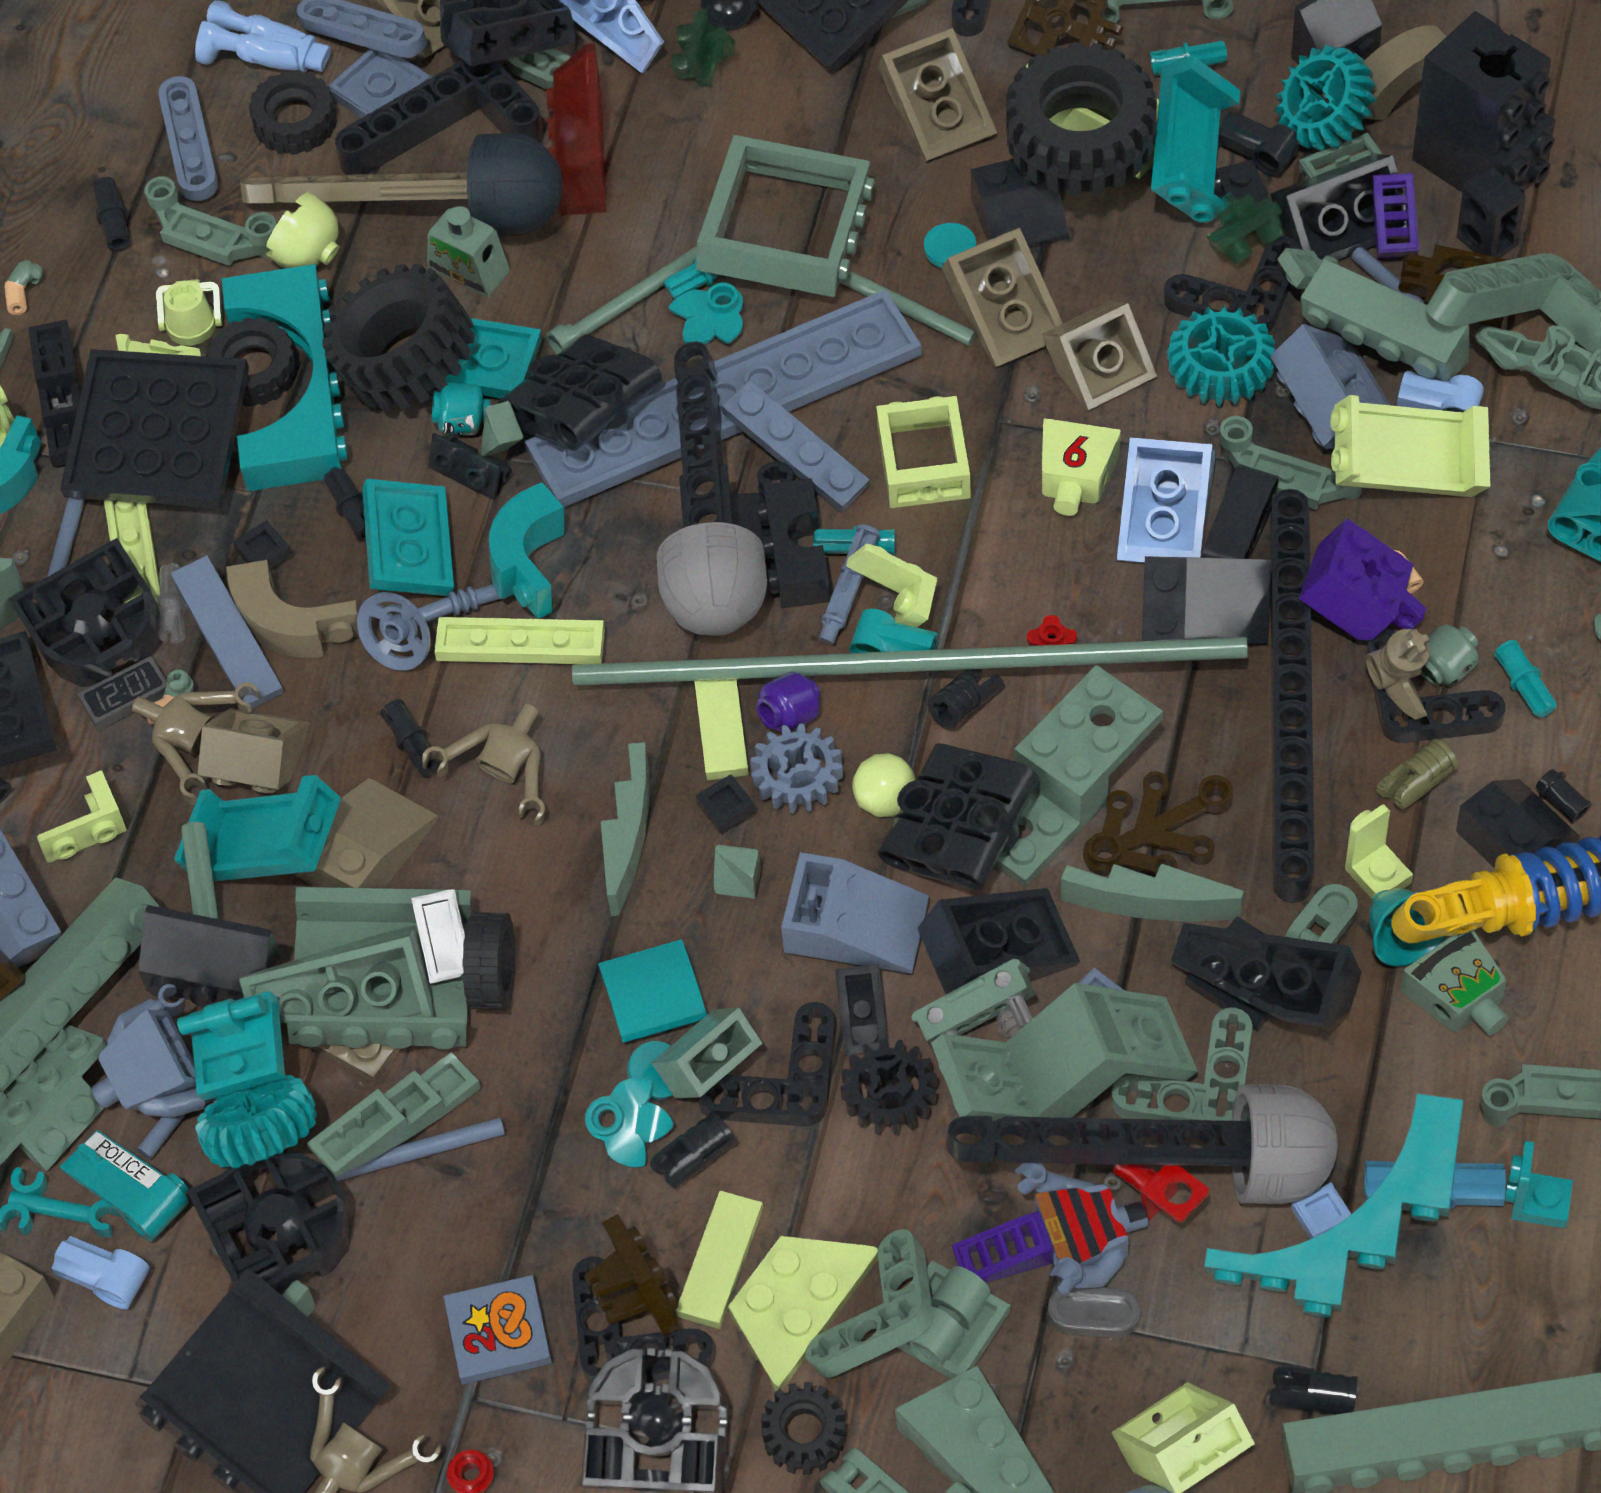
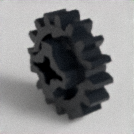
M880 1039L878 1050L873 1051L870 1046L865 1044L863 1045V1058L855 1055L849 1057L851 1069H843L841 1073L842 1083L845 1084L840 1086L842 1100L847 1101L846 1111L848 1115L858 1113V1125L860 1127H864L871 1121L874 1123L876 1134H880L884 1125L890 1126L891 1131L896 1135L899 1133V1124L905 1123L910 1129L916 1128V1115L926 1119L929 1117L928 1104H936L937 1101L936 1090L934 1089L937 1087V1074L931 1073L932 1061L930 1058L920 1060L919 1047L915 1046L909 1052L904 1051L903 1040H898L894 1048H888L885 1039ZM912 1075L916 1077L919 1083L918 1091L914 1090L911 1083ZM861 1082L865 1083V1089L867 1090V1097L865 1099L859 1090Z

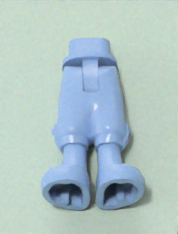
M215 0L208 8L207 21H202L196 40L195 57L198 63L208 65L214 62L220 50L235 51L238 57L244 61L288 71H298L299 69L303 73H306L308 69L323 72L330 57L331 46L317 43L315 36L307 35L290 26L272 21L267 17L260 15L243 16L233 11L228 3ZM229 30L239 31V32H243V33H245V34H240V35H239V34L233 33V32H231V31H229Z

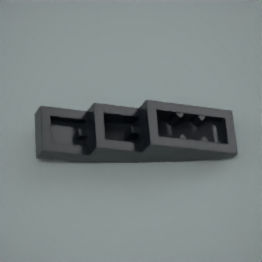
M67 319L28 327L34 376L39 391L42 419L46 428L49 457L53 467L66 464L81 396V386Z

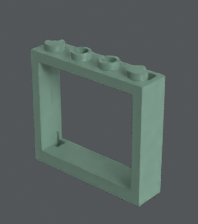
M733 135L697 241L696 270L835 297L840 279L848 278L850 259H847V255H855L859 232H855L856 227L863 228L867 212V205L863 204L864 200L871 201L875 178L869 177L870 161ZM745 171L849 191L828 259L723 238Z

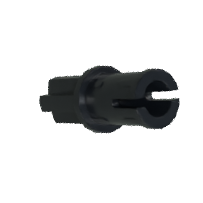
M333 467L330 472L324 475V482L337 503L336 511L339 515L345 517L354 532L355 538L358 541H365L366 538L362 533L365 531L363 493L357 491L345 469Z
M396 699L384 706L385 709H381L380 715L397 739V748L402 751L405 750L422 777L429 778L436 774L441 764V761L438 759L429 761L427 767L423 769V753L431 747L425 738L427 735L425 728L415 722L402 699Z

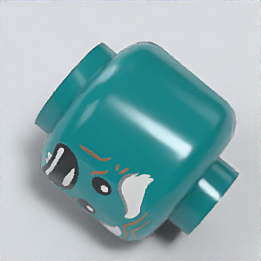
M448 382V385L440 392L434 391L432 423H438V428L442 433L473 436L479 432L481 423L485 422L484 409L490 406V399H483L482 390L478 385Z

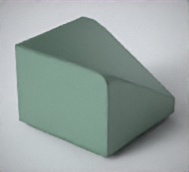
M509 401L491 405L484 409L485 422L481 446L482 457L504 452L523 439Z
M716 845L714 863L715 893L756 899L761 876L759 850Z

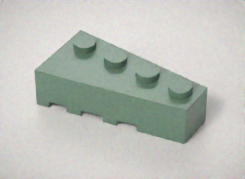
M978 1366L895 1409L897 1431L907 1441L911 1440L924 1453V1458L936 1470H940L953 1484L956 1481L960 1482L972 1493H1054Z

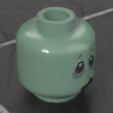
M1451 625L1439 626L1429 635V657L1427 662L1421 667V675L1435 687H1439L1441 684L1446 687L1457 685L1478 665L1479 656L1476 647L1479 645L1478 640L1464 626H1461L1459 629Z

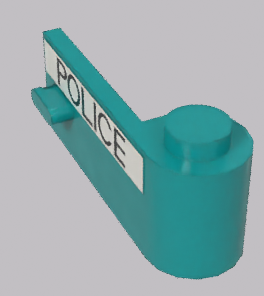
M96 1130L83 1144H80L78 1149L60 1166L63 1173L114 1207L129 1227L147 1242H152L189 1205V1200L185 1196L189 1189L179 1177L171 1172L167 1176L163 1175L99 1130Z

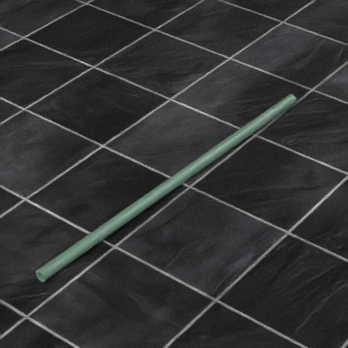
M1247 637L577 664L572 666L573 685L576 686L773 678L792 671L804 676L1240 659L1247 658Z

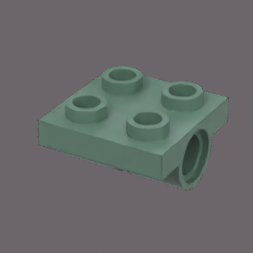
M932 1260L927 1267L933 1321L924 1334L896 1348L952 1379L976 1365L1010 1314V1304L992 1295L988 1285L968 1269L953 1266L948 1270Z

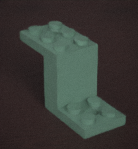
M1074 983L1006 1042L942 1033L931 1043L938 1060L939 1069L945 1078L953 1099V1105L959 1117L992 1116V1121L1003 1117L1072 1118L1125 1073L1187 1081L1198 1072L1166 997Z

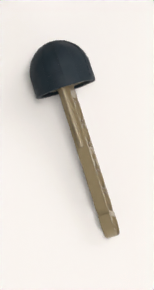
M497 133L478 134L475 136L469 151L467 172L254 177L240 181L242 202L293 203L306 192L314 194L324 202L468 199L471 217L493 227L498 236H515L527 234L540 228L553 216L561 200L563 180L557 160L540 142L523 134Z

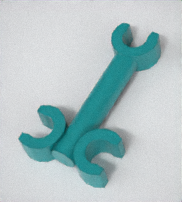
M16 1167L12 1172L10 1178L14 1190L9 1195L8 1204L0 1208L1 1231H6L8 1223L12 1218L21 1217L18 1228L22 1235L27 1236L33 1227V1219L29 1213L32 1212L90 1224L94 1233L99 1237H112L113 1230L111 1225L99 1221L106 1214L119 1216L120 1214L104 1200L94 1203L93 1206L44 1197L42 1195L46 1192L48 1186L44 1172H38L34 1183L28 1186L23 1185L26 1175L22 1168Z

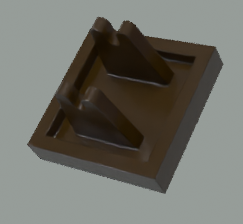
M618 1214L602 1222L616 1251L586 1273L585 1280L588 1285L597 1283L592 1287L595 1297L604 1296L598 1301V1305L602 1311L609 1310L605 1314L608 1323L613 1324L649 1310L664 1337L678 1330L680 1326L672 1312L679 1308L678 1302L667 1283L659 1286L667 1280L655 1258L651 1257L648 1252L642 1255L648 1248L636 1226L627 1230Z

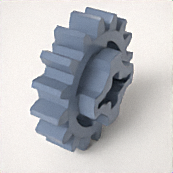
M799 724L797 732H790L787 725L782 726L781 736L777 737L772 732L767 733L768 745L756 744V757H751L750 761L753 786L759 787V794L762 800L772 796L773 808L778 809L784 802L788 804L789 812L794 813L797 805L803 804L804 808L809 812L812 811V801L814 800L823 805L828 803L826 791L831 793L838 792V780L843 779L841 750L835 749L832 736L822 740L820 728H815L809 734L805 732L804 724ZM817 755L823 760L825 768L821 767V761L816 759ZM769 768L773 769V775L778 777L777 781L770 775Z

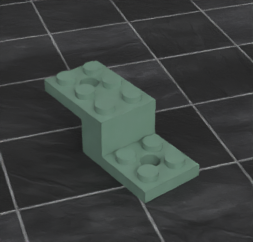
M1095 665L1014 748V761L1028 766L1039 776V781L1016 823L1017 825L1028 827L1032 832L1028 837L1018 839L1016 844L1008 851L1002 852L994 866L1026 889L1106 805L1108 776L1163 720V710L1098 665ZM1098 714H1107L1114 721L1108 726L1100 727L1093 724L1091 719Z

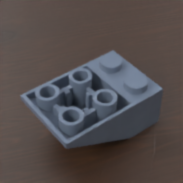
M800 852L781 927L784 953L861 966L879 964V969L912 974L921 938L917 928L925 919L930 899L929 895L846 860Z

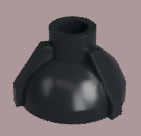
M701 0V9L711 28L717 27L732 30L743 26L750 19L752 12L757 9V1Z

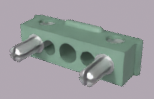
M1012 959L913 1012L911 1019L919 1024L926 1041L930 1044L942 1033L959 1036L1010 1008L1019 1027L1022 1028L1033 1019L1025 1003V1000L1036 995L1027 975L1030 969L1020 960Z

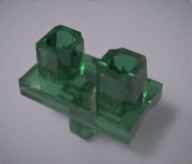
M706 9L695 11L693 23L678 26L676 35L678 44L683 51H688L673 54L671 67L678 79L695 77L700 87L711 86L715 63H720L722 59L731 57L734 54L736 45L735 40L727 34L725 28H715L708 22V12Z
M1228 193L1223 197L1227 208L1216 214V218L1223 226L1206 237L1213 247L1221 250L1232 263L1238 264L1253 253L1244 236L1255 230L1262 243L1267 244L1284 234L1280 220L1277 217L1282 211L1277 202L1271 203L1267 198L1254 205L1255 201L1250 194L1237 200L1232 193Z

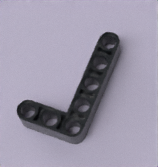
M461 60L339 131L335 137V146L340 167L346 175L369 174L479 109L501 133L523 134L541 143L543 129L539 107L498 61L470 66L464 60Z

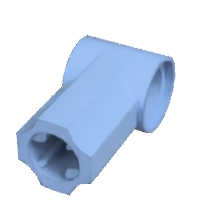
M1406 371L1401 382L1397 406L1464 412L1472 406L1480 405L1484 387L1480 381L1467 375H1456L1450 378V380L1444 381L1436 377L1427 378L1419 373Z
M70 1236L66 1241H62L56 1250L52 1271L56 1276L93 1290L94 1294L104 1302L116 1308L126 1310L129 1309L147 1277L150 1266L143 1259L128 1251L116 1249L111 1253Z

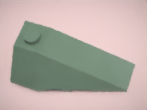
M415 925L373 935L239 978L244 998L271 991L278 997L280 1023H287V1015H302V1013L319 1016L433 1017L427 967Z

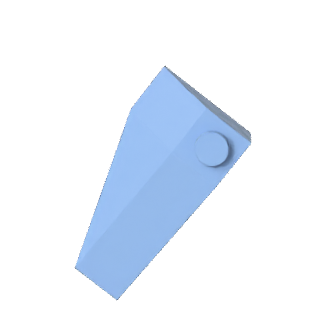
M560 0L570 8L572 18L576 23L641 73H645L664 43L636 0Z

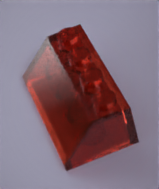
M587 43L553 71V88H546L548 111H554V117L547 118L549 141L555 140V147H548V151L557 160L563 180L562 196L559 203L561 216L607 212L602 90L595 43Z

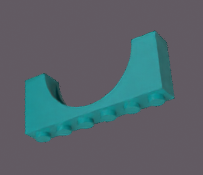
M315 264L222 278L224 308L228 323L244 320V318H263L268 322L273 321L281 329L284 328L287 331L292 344L303 351L313 364L312 378L306 393L288 414L265 428L237 436L240 469L247 491L324 480V475L330 472L331 468L338 467L342 469L341 461L348 460L345 437H338L337 428H344L341 404H334V396H341L337 372L331 373V363L326 358L325 353L327 352L322 346V339L327 338L323 332L325 324L332 322L330 309H323V303L330 302L327 280L319 279Z

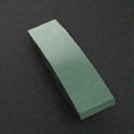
M645 742L628 744L631 780L614 782L618 819L601 821L606 889L611 916H619L634 882L645 842L649 810V763Z
M1115 864L1108 878L1069 865L1066 866L1061 877V901L1106 913L1150 920L1200 922L1234 920L1236 916H1241L1243 909V890L1164 864L1160 865L1155 878Z
M450 1052L422 1075H419L414 1070L386 1093L382 1094L379 1089L375 1090L307 1143L308 1147L337 1177L387 1152L445 1116L481 1089L479 1080Z

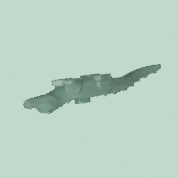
M1560 325L1549 327L1543 342L1529 340L1524 335L1515 331L1492 327H1480L1478 329L1475 340L1491 354L1494 362L1501 368L1531 372L1532 375L1537 376L1557 392L1576 399L1591 408L1601 409V348L1591 353L1575 345L1574 335Z

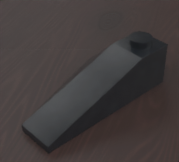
M1183 923L1171 958L1173 965L1284 1022L1327 1028L1350 1011L1362 973L1350 947L1347 945L1191 923Z

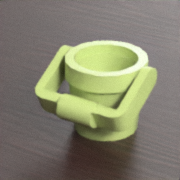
M200 279L176 281L173 285H165L158 288L156 297L159 331L167 330L168 336L174 342L186 346L201 344L213 335L216 327L223 326L221 290L216 283H201ZM213 292L214 310L208 304L204 293Z

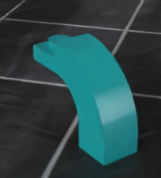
M16 415L0 448V515L19 503L30 492L39 478L33 460L37 457L40 450V438L37 436L31 418Z
M543 482L511 498L497 513L489 533L490 575L497 594L502 600L514 594L518 603L522 607L527 606L537 619L552 613L551 584L528 557L538 547L564 535V507Z

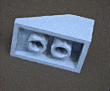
M1130 438L1117 561L1144 563L1145 556L1201 557L1216 455L1212 444Z

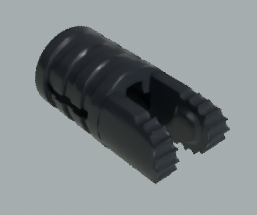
M984 669L965 670L929 698V711L935 721L941 726L953 728L996 695L1005 685L1004 681L999 676L993 675V677L979 685L977 681L983 674Z
M710 1112L706 1115V1118L698 1121L694 1127H690L686 1130V1133L678 1136L654 1155L649 1162L650 1167L657 1174H665L664 1180L672 1188H676L705 1168L708 1163L714 1161L717 1156L726 1152V1149L734 1146L736 1140L724 1121L715 1112Z
M1278 1366L1273 1371L1272 1379L1276 1386L1274 1389H1271L1269 1397L1270 1404L1273 1406L1310 1413L1319 1412L1324 1415L1354 1412L1358 1376L1351 1375L1350 1377L1345 1376V1374L1336 1375L1330 1372L1322 1373L1317 1370Z

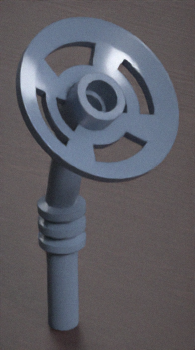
M493 584L474 590L469 586L466 588V592L463 589H459L457 594L452 591L449 592L448 597L417 608L409 600L398 594L390 592L377 593L365 600L358 611V634L364 647L376 661L394 670H410L422 663L428 655L431 639L427 622L451 613L458 616L460 615V610L464 613H468L469 608L475 611L478 610V605L501 598ZM382 602H395V603H398V604H400V605L391 604V605H387V606L383 607V606L380 605L379 603H382ZM395 611L398 613L393 616L390 612ZM371 617L380 619V630L384 636V639L380 642L373 632ZM417 626H420L422 641L417 637ZM405 638L408 641L407 644L400 643ZM412 649L414 655L401 657L391 652L392 650L407 652Z

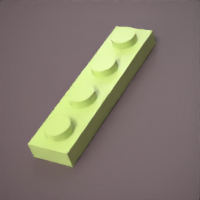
M439 617L435 644L436 661L601 664L605 635L604 620Z

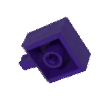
M1348 518L1318 544L1299 596L1301 601L1358 640L1374 639L1391 623L1402 629H1413L1421 622L1426 611V607L1406 590L1414 564Z

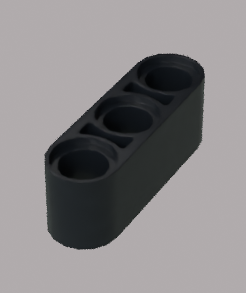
M1238 464L1200 558H1251L1272 506L1273 497L1276 495L1279 476Z

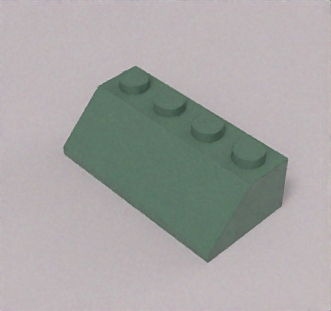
M1326 259L1323 260L1301 296L1302 316L1313 326L1321 329L1328 327L1341 333L1342 337L1352 344L1361 345L1363 343L1376 349L1387 360L1394 362L1400 360L1409 364L1424 377L1434 378L1435 376L1447 381L1464 369L1469 362V324L1456 327L1443 325L1428 314L1426 304Z

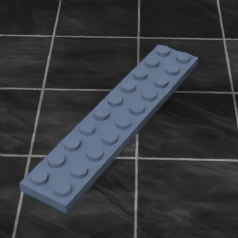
M887 290L880 291L714 361L716 380L712 382L717 389L721 440L743 431L722 414V406L749 380L789 412L921 356L922 345ZM676 378L660 384L629 409L630 418L624 425L611 430L603 429L576 451L568 450L538 437L525 441L526 451L545 485L563 507L681 458L676 385L678 382ZM706 387L694 388L689 393L688 398L696 399L705 392ZM700 418L691 425L690 430L702 429L706 426L709 419ZM703 444L698 445L700 449L705 448Z

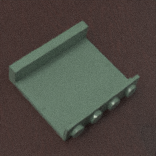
M296 887L297 924L294 960L373 935L413 925L416 926L421 944L411 898L446 890ZM455 890L465 935L467 920L471 914V890ZM463 978L433 985L430 984L429 980L433 1017L309 1015V1013L287 1015L289 1044H300L305 1047H316L321 1044L345 1045L351 1048H360L366 1044H380L397 1049L409 1046H433L438 1049L466 1047L468 1005L464 995Z

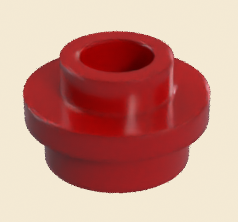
M465 1450L458 1453L452 1458L447 1468L449 1485L456 1493H483L490 1487L494 1478V1468L491 1460L487 1455L477 1450ZM469 1469L479 1471L478 1477L471 1481L463 1479V1475Z

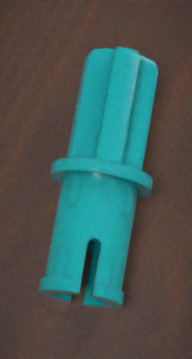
M1223 41L1188 46V43L1185 42L1182 47L1149 52L1153 76L1161 75L1162 66L1192 55L1205 65L1224 63L1227 60L1226 45Z
M694 258V264L666 278L664 284L669 295L676 299L683 293L697 289L704 284L708 287L713 284L712 280L721 275L696 270V258Z
M854 525L853 529H817L813 536V546L823 545L824 554H848L858 525ZM895 529L878 530L880 536L874 546L881 547L889 554L895 555Z
M1509 640L1501 644L1495 650L1494 656L1511 680V688L1513 691L1520 692L1534 715L1540 718L1548 716L1549 713L1556 709L1557 704L1540 679L1542 672L1527 659L1517 640Z

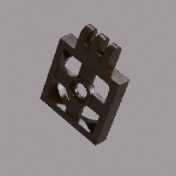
M1026 0L1007 40L1009 47L1034 57L1038 54L1042 56L1047 55V50L1055 47L1059 37L1065 35L1079 39L1081 46L1091 47L1092 43L1104 45L1105 48L1112 50L1113 48L1115 49L1118 42L1106 36V32L1121 36L1124 28L1117 23L1103 19L1109 6L1107 0H1081L1090 12V19L1087 25L1072 19L1071 11L1077 0H1059L1055 7L1048 10L1036 6L1042 0ZM1056 16H1061L1065 20L1064 26L1060 29H1053L1050 25L1051 20ZM1028 20L1042 25L1044 29L1038 46L1031 44L1028 39Z
M1435 244L1432 258L1415 254L1404 256L1398 288L1403 293L1424 297L1423 303L1428 305L1444 275L1438 274V269L1443 265L1449 264L1463 267L1462 269L1506 261L1507 259ZM1504 316L1475 323L1501 328Z

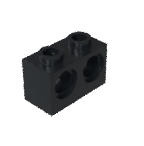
M1494 167L1480 176H1473L1462 189L1456 237L1474 253L1501 258L1518 246L1526 195Z

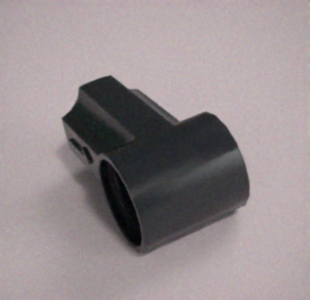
M1229 112L1219 130L1218 143L1252 158L1256 168L1269 176H1278L1301 147V142L1297 140V133L1288 126L1276 124L1269 128L1237 112Z

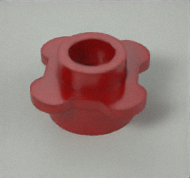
M1055 615L1044 617L1043 624L1037 629L1029 630L1027 633V642L1032 646L1075 644L1077 641L1076 631L1064 627L1060 623L1059 617ZM1054 635L1056 638L1050 639L1048 636Z

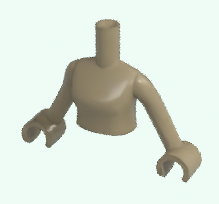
M242 683L237 686L235 691L185 692L177 695L163 707L141 696H138L134 701L132 711L154 721L152 743L166 758L180 778V790L187 803L195 805L197 797L194 794L187 792L190 787L195 785L203 789H207L200 775L191 773L175 748L182 749L193 756L196 755L200 750L202 726L214 719L213 716L201 713L192 706L237 704L240 711L250 714L253 712L252 706L242 701V699L246 695H254L256 698H261L258 688L253 683Z
M525 704L513 725L500 723L486 724L444 749L434 746L426 749L423 753V769L427 767L429 761L438 759L442 763L438 768L437 776L442 777L448 770L449 760L487 739L483 751L475 759L476 765L494 778L512 784L520 769L526 764L525 799L522 800L519 806V818L522 819L527 810L535 809L539 813L535 818L534 826L538 827L544 821V803L538 798V775L541 753L540 748L527 735L528 730L539 714L538 709L534 706Z
M323 1367L315 1372L313 1386L320 1393V1401L310 1458L324 1478L314 1493H336L339 1488L363 1493L419 1461L433 1463L440 1458L442 1453L441 1445L436 1448L435 1453L431 1457L424 1458L420 1455L419 1447L426 1438V1435H421L414 1441L413 1449L385 1462L368 1474L373 1461L383 1449L344 1422L335 1437L328 1443L331 1432L334 1395L342 1387V1378L339 1377L331 1389L323 1390L320 1386V1379L325 1374L327 1368Z

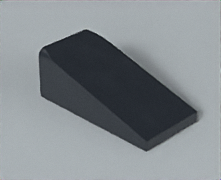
M879 964L835 969L845 1056L862 1055L863 1045L865 1044L870 1046L873 1051L878 1050L880 1039H885L889 1048Z

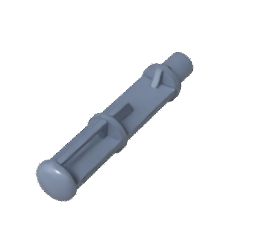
M860 524L856 527V534L845 563L841 566V573L826 613L822 616L823 628L818 638L822 643L834 645L839 630L846 626L847 616L860 582L864 578V575L846 566L847 560L865 544L875 545L880 534L873 526Z

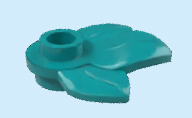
M715 284L710 287L708 292L697 289L687 291L669 305V311L687 319L683 329L684 344L693 341L707 344L715 337L729 344L742 331L743 321L739 313L743 308V299L741 293L731 284Z
M643 1078L623 1080L615 1087L610 1096H603L594 1100L586 1111L585 1123L588 1131L595 1138L604 1141L610 1158L628 1167H644L647 1162L645 1143H652L663 1138L674 1127L673 1120L664 1109L648 1102L652 1091V1082ZM608 1111H613L616 1117L614 1124L610 1127H604L602 1116Z

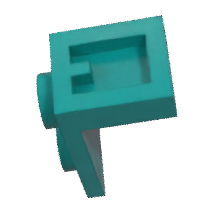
M1525 1141L1522 1156L1513 1154L1510 1174H1508L1505 1201L1513 1203L1511 1220L1566 1229L1573 1180L1530 1173L1534 1142Z

